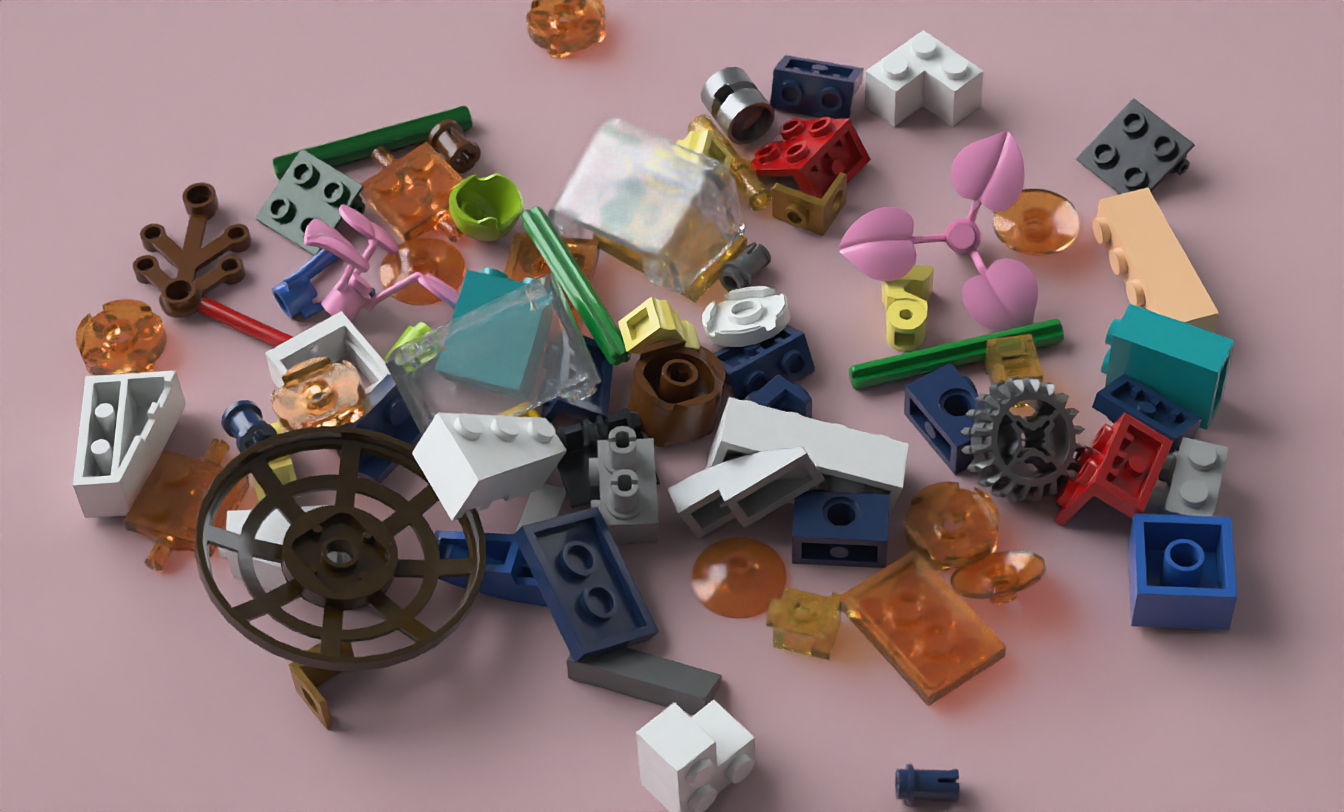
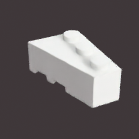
M176 371L85 377L73 478V488L85 518L132 514L186 406Z
M437 413L412 454L453 521L461 518L467 510L477 508L479 511L487 509L495 500L503 498L507 502L540 490L567 450L558 438L554 427L546 418Z

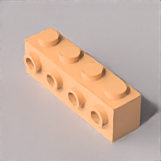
M1149 188L1099 199L1097 218L1093 219L1094 236L1099 244L1104 243L1109 253L1113 272L1116 275H1121L1125 282L1129 302L1132 305L1215 333L1219 312Z

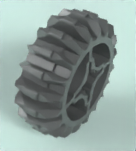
M1019 377L1008 378L1004 384H992L989 387L990 395L980 394L975 398L980 409H970L965 413L974 422L973 427H965L960 431L966 437H971V445H966L961 450L964 454H973L974 460L967 469L971 472L982 471L977 484L982 487L992 486L991 495L997 498H1005L1007 496V499L1013 503H1021L1023 500L1039 502L1042 500V495L1054 496L1058 493L1057 485H1064L1070 479L1067 470H1075L1081 467L1073 458L1074 452H1082L1085 449L1083 445L1076 443V435L1081 434L1085 428L1080 425L1074 426L1072 422L1080 411L1075 408L1065 409L1069 396L1064 393L1055 394V385L1050 382L1040 384L1039 379L1035 377H1027L1024 380ZM1022 402L1031 406L1036 411L1032 416L1022 418L1020 415L1014 416L1009 409L1015 404ZM1022 433H1024L1025 439L1021 438ZM1021 441H1024V442H1025V446H1024V447L1022 446ZM1023 461L1026 464H1033L1037 468L1034 473L1025 478L1016 475L1010 469L1015 464H1022Z

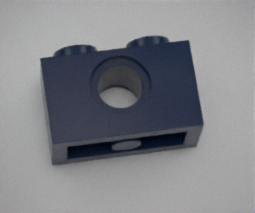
M950 363L905 385L904 414L954 475L966 470L974 460L973 454H964L961 451L966 445H971V437H966L960 431L965 427H973L974 423L965 413L970 409L980 408L975 399L979 395L974 383L969 377L962 376Z
M816 489L806 491L796 497L794 500L792 528V564L886 568L890 495L874 494L871 492H828Z

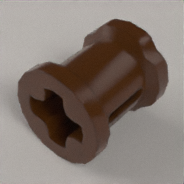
M449 119L440 122L431 130L428 136L430 148L444 156L446 165L452 172L457 174L465 173L472 169L480 159V147L475 142L465 138L462 127L455 120Z

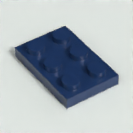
M598 507L523 525L515 532L514 537L574 662L648 641L659 632Z

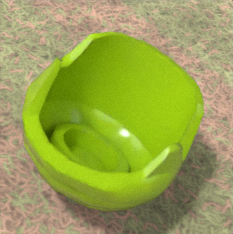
M495 173L488 177L477 178V174H474L462 180L450 193V216L458 229L472 239L479 241L499 240L512 230L524 211L523 196L518 186L506 176Z

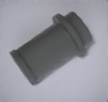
M752 242L733 262H726L721 268L719 277L722 286L729 292L735 289L750 287L752 279L771 262V256L767 248L762 244H759L757 247V243Z

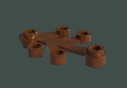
M208 183L192 184L182 194L185 210L190 215L183 249L166 235L165 228L160 224L146 225L140 231L144 249L149 252H159L178 269L177 277L172 279L160 269L158 260L154 256L143 255L138 257L133 263V270L137 281L142 284H152L161 293L159 297L161 309L170 317L184 318L196 313L203 295L221 283L237 284L245 277L242 260L237 256L230 255L223 257L218 262L216 268L195 280L198 270L228 251L235 253L243 252L251 245L248 228L242 224H233L225 229L224 234L202 247L207 220L215 215L219 207L215 188Z

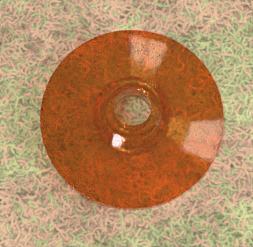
M1023 189L1019 198L1011 207L1005 211L994 212L993 229L998 239L1016 252L1033 256L1050 255L1067 248L1077 237L1080 225L1079 215L1074 205L1062 195L1045 189Z
M425 237L405 241L398 245L399 251L395 255L388 253L380 266V280L384 290L415 272H420L423 275L428 272L455 290L460 287L465 277V262L460 251L447 241L437 238ZM417 283L411 284L391 296L397 301L411 305H427L441 301L440 298Z
M732 537L713 543L698 556L692 570V586L698 600L710 611L729 618H748L764 613L778 602L786 586V569L779 554L764 542L747 537ZM743 567L745 569L737 571L733 568Z
M998 552L965 563L952 574L950 583L952 590L960 596L974 599H989L993 604H1004L1017 598V593L1037 583L1044 576L1046 565L1040 555L1032 552Z

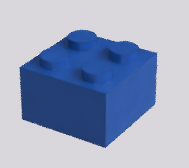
M1133 514L1128 543L1131 626L1230 630L1237 600L1231 517Z

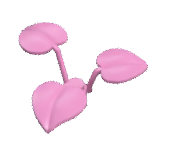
M1003 131L975 141L958 153L951 167L952 184L955 191L961 197L974 199L967 219L953 221L948 226L946 233L912 236L914 220L908 212L895 207H882L866 213L849 227L839 245L840 253L865 275L879 281H893L904 277L913 268L917 258L916 249L913 244L946 242L948 247L956 253H969L981 274L966 281L962 289L965 308L977 322L996 332L1033 324L1038 300V286L1032 271L1022 262L1009 258L993 262L987 270L977 250L982 240V232L978 224L975 223L981 204L991 211L1002 212L1011 207L1022 192L1025 177L1024 162L1016 140L1011 133Z
M344 204L339 207V213L342 218L355 230L368 238V247L363 255L359 254L345 237L324 221L314 219L307 226L304 245L329 251L348 263L340 281L321 303L330 315L334 316L342 311L351 322L362 308L370 312L376 304L414 283L424 286L455 310L459 293L428 272L425 275L415 272L376 296L370 297L369 293L373 288L360 276L361 272L366 273L370 269L368 261L378 245L391 255H395L399 251V247L396 241L383 228L369 221L357 210Z

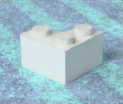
M923 30L866 70L865 107L895 127L923 106L953 127L981 106L983 70Z
M715 700L711 701L692 717L686 714L674 702L636 732L641 785L669 812H704L712 805L720 791L731 782L736 784L745 779L755 764V737Z

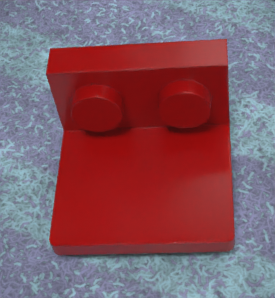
M823 117L818 120L795 118L784 123L779 129L780 133L769 144L762 146L756 151L755 158L745 167V171L748 176H793L801 192L822 199L840 172L847 174L848 184L871 158L850 118L830 119L829 117Z
M1124 413L1112 426L1105 423L1096 434L1091 447L1084 445L1085 449L1076 454L1074 459L1081 467L1074 470L1076 472L1073 479L1065 482L1056 497L1055 503L1060 505L1054 522L1063 526L1093 496H1096L1132 519L1133 514H1142L1173 441L1127 413Z

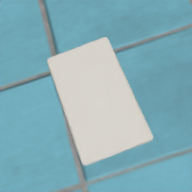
M544 484L540 490L530 493L517 530L523 525L557 517L566 494L565 488Z

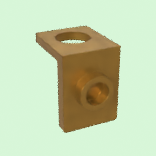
M840 172L822 199L776 183L772 188V216L794 227L803 228L824 236L846 203L847 174Z
M341 642L340 656L354 657L351 642ZM321 644L314 645L307 651L320 653ZM295 662L289 664L296 692L326 729L333 726L327 702L317 690V687L342 671L325 670L300 665Z

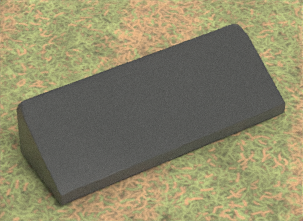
M627 647L579 662H574L570 654L566 661L569 679L665 707H669L675 702L684 712L693 715L713 701L722 679L721 674Z

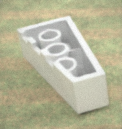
M729 397L709 449L706 469L749 454L776 449L804 447L825 481L808 491L820 489L828 492H871L874 494L890 495V514L903 489L909 443L893 440L884 435H874L847 428L841 424H831L804 417L795 412H785L765 407L752 401H742ZM795 498L787 503H794Z

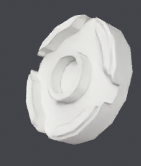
M750 286L732 290L724 295L726 301L716 305V301H712L702 314V323L706 337L712 343L725 347H743L765 341L782 331L791 319L787 297L783 293L780 296L776 295L775 289L766 286Z

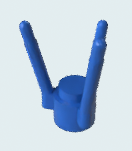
M323 249L298 271L272 288V293L278 305L289 318L300 313L303 319L306 320L314 314L325 310L321 304L322 301L313 304L312 299L316 298L318 294L310 280L339 257ZM373 288L369 295L373 296L376 290Z

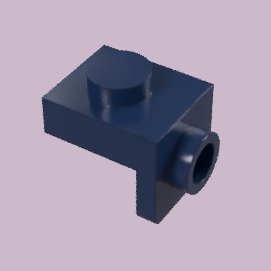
M779 374L759 391L755 390L745 398V400L755 402L758 405L785 412H795L804 417L812 418V398L802 386L792 384Z

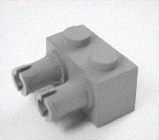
M626 426L615 427L609 433V440H598V458H589L590 486H599V500H591V508H599L616 544L658 543L659 520L654 438L636 439L633 429Z
M1182 437L1179 451L1174 450V454L1168 453L1158 476V480L1167 482L1165 490L1153 488L1142 514L1214 516L1229 447Z

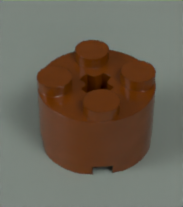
M670 339L653 343L640 354V359L637 361L633 372L628 410L629 412L635 411L640 416L642 427L639 429L647 434L649 438H654V445L669 447L673 443L692 442L711 434L715 428L724 389L725 370L717 356L702 346L697 351L685 347L686 341Z

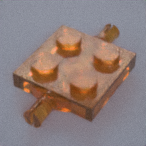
M425 142L399 159H395L384 146L378 147L380 153L375 149L372 153V159L382 170L361 183L364 186L361 195L407 244L422 234L436 229H440L451 242H457L456 236L461 239L464 233L458 229L450 216L449 199L453 188L464 179L428 142Z
M214 438L201 459L164 449L124 519L126 530L147 536L155 543L144 561L145 565L151 570H154L155 567L156 571H162L173 550L195 552V527L202 499L214 478L222 471L223 467L220 464L230 449L229 444L221 439L219 444V438ZM248 475L240 480L224 498L214 517L212 526L226 530L227 511H237L250 487ZM209 544V557H212L217 546Z

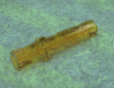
M707 115L695 117L688 125V133L692 130L705 131L709 129L733 156L726 181L728 188L737 191L747 203L749 209L753 211L764 209L772 200V192L757 177L755 166L738 154L710 117Z

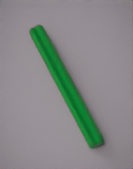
M462 105L303 150L331 167L428 141L431 130L442 121L455 120L462 127L463 131L471 129L473 121L468 107ZM300 150L273 158V168L279 181Z
M534 206L531 210H525L521 216L524 228L608 362L613 366H618L622 362H628L631 358V353L626 351L621 331L544 210L538 206Z
M1052 319L856 364L849 368V378L853 389L858 390L931 373L950 363L957 367L1057 344L1064 340V331L1060 320Z

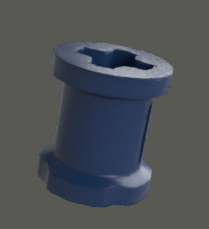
M240 400L231 404L225 410L221 420L224 431L230 437L236 438L237 449L240 453L256 443L277 435L275 428L262 420L261 409L249 400Z

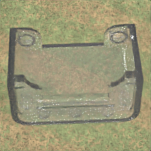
M616 118L608 119L596 130L548 212V218L563 242L578 243L585 235V228L639 252L644 265V274L648 280L656 286H663L678 294L745 233L736 183L730 171L722 163Z
M554 273L533 280L404 343L390 353L385 363L422 436L437 413L517 417L558 396L560 398L570 396L572 402L580 401L597 391L595 385L601 382L600 373Z

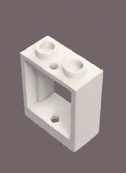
M342 311L265 353L272 381L309 427L337 426L387 374L397 377ZM348 355L372 385L322 412L298 382Z

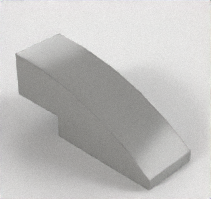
M804 447L754 453L729 460L693 474L667 489L678 514L695 536L700 539L735 517L745 528L825 481Z

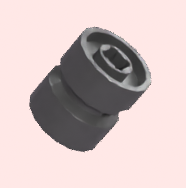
M739 67L722 69L711 76L703 86L701 91L702 103L732 143L743 145L754 142L762 137L772 126L775 119L774 109L743 69Z

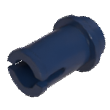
M907 764L905 769H896V799H905L906 805H912L913 800L958 802L960 783H956V780H959L958 769H914L913 764Z

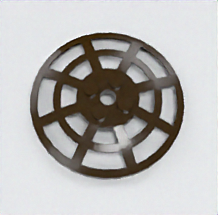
M319 426L299 428L273 435L250 446L232 459L214 478L202 499L196 521L195 558L203 586L211 602L225 620L249 641L271 654L300 665L325 670L364 671L386 668L414 659L438 646L459 627L471 611L481 589L487 559L485 533L479 513L476 508L465 511L463 516L458 519L467 542L469 558L440 560L435 535L427 520L422 516L439 501V498L412 454L415 449L414 446L383 433L356 427ZM321 449L341 450L338 475L309 476L283 485L268 465L269 462L277 458L302 451ZM360 452L397 463L420 476L429 485L408 501L402 495L384 485L359 478L357 476ZM251 473L267 496L261 499L250 512L242 527L241 534L212 526L214 517L224 498L240 480ZM336 491L335 505L318 507L306 513L294 500L298 496L312 492ZM355 493L378 500L392 508L395 512L381 522L374 515L354 507ZM276 509L290 524L284 536L283 545L255 539L262 523ZM410 526L421 544L424 560L398 559V549L394 536ZM209 544L238 553L241 578L253 598L252 600L232 607L222 595L213 577L209 559ZM333 551L345 552L352 560L347 563H336L330 560L327 554ZM252 557L281 563V569L287 582L266 593L256 576ZM468 576L466 589L456 610L441 628L434 632L415 619L430 601L437 586L438 578ZM394 577L423 578L416 596L404 609L400 608L385 595ZM300 597L311 604L324 608L322 627L302 621L287 613L281 607ZM367 605L386 620L365 628L342 629L344 610L358 609ZM268 614L275 621L294 632L310 638L320 639V653L301 650L280 642L257 629L249 622ZM396 630H399L416 642L413 645L384 654L361 657L340 656L341 642L372 640L388 635Z

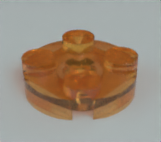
M533 0L531 2V10L526 14L529 37L535 44L547 49L548 54L555 58H563L569 55L570 52L586 49L605 38L606 15L602 0ZM565 17L567 20L571 21L563 22L559 19Z
M134 299L110 301L102 305L104 311L97 313L93 318L89 313L82 319L76 331L75 341L85 367L92 375L152 372L155 368V361L165 349L167 337L163 321L159 314L156 315L152 312L151 306L142 301ZM121 334H128L129 338L123 342L112 341L119 339Z
M317 357L303 361L289 369L281 377L284 384L278 393L274 389L271 394V405L281 426L288 431L299 428L342 426L345 423L357 421L364 412L362 401L365 396V389L356 367L346 360H343L344 365L340 363H332L330 357ZM322 392L323 396L314 399L313 396Z
M945 481L931 484L916 493L911 500V507L906 512L904 532L910 548L916 555L926 560L927 565L931 569L945 572L951 568L973 565L992 554L997 546L1000 517L994 501L984 491L974 487V492L959 488V482ZM950 519L954 524L962 522L963 525L960 526V529L949 530L944 528V520Z

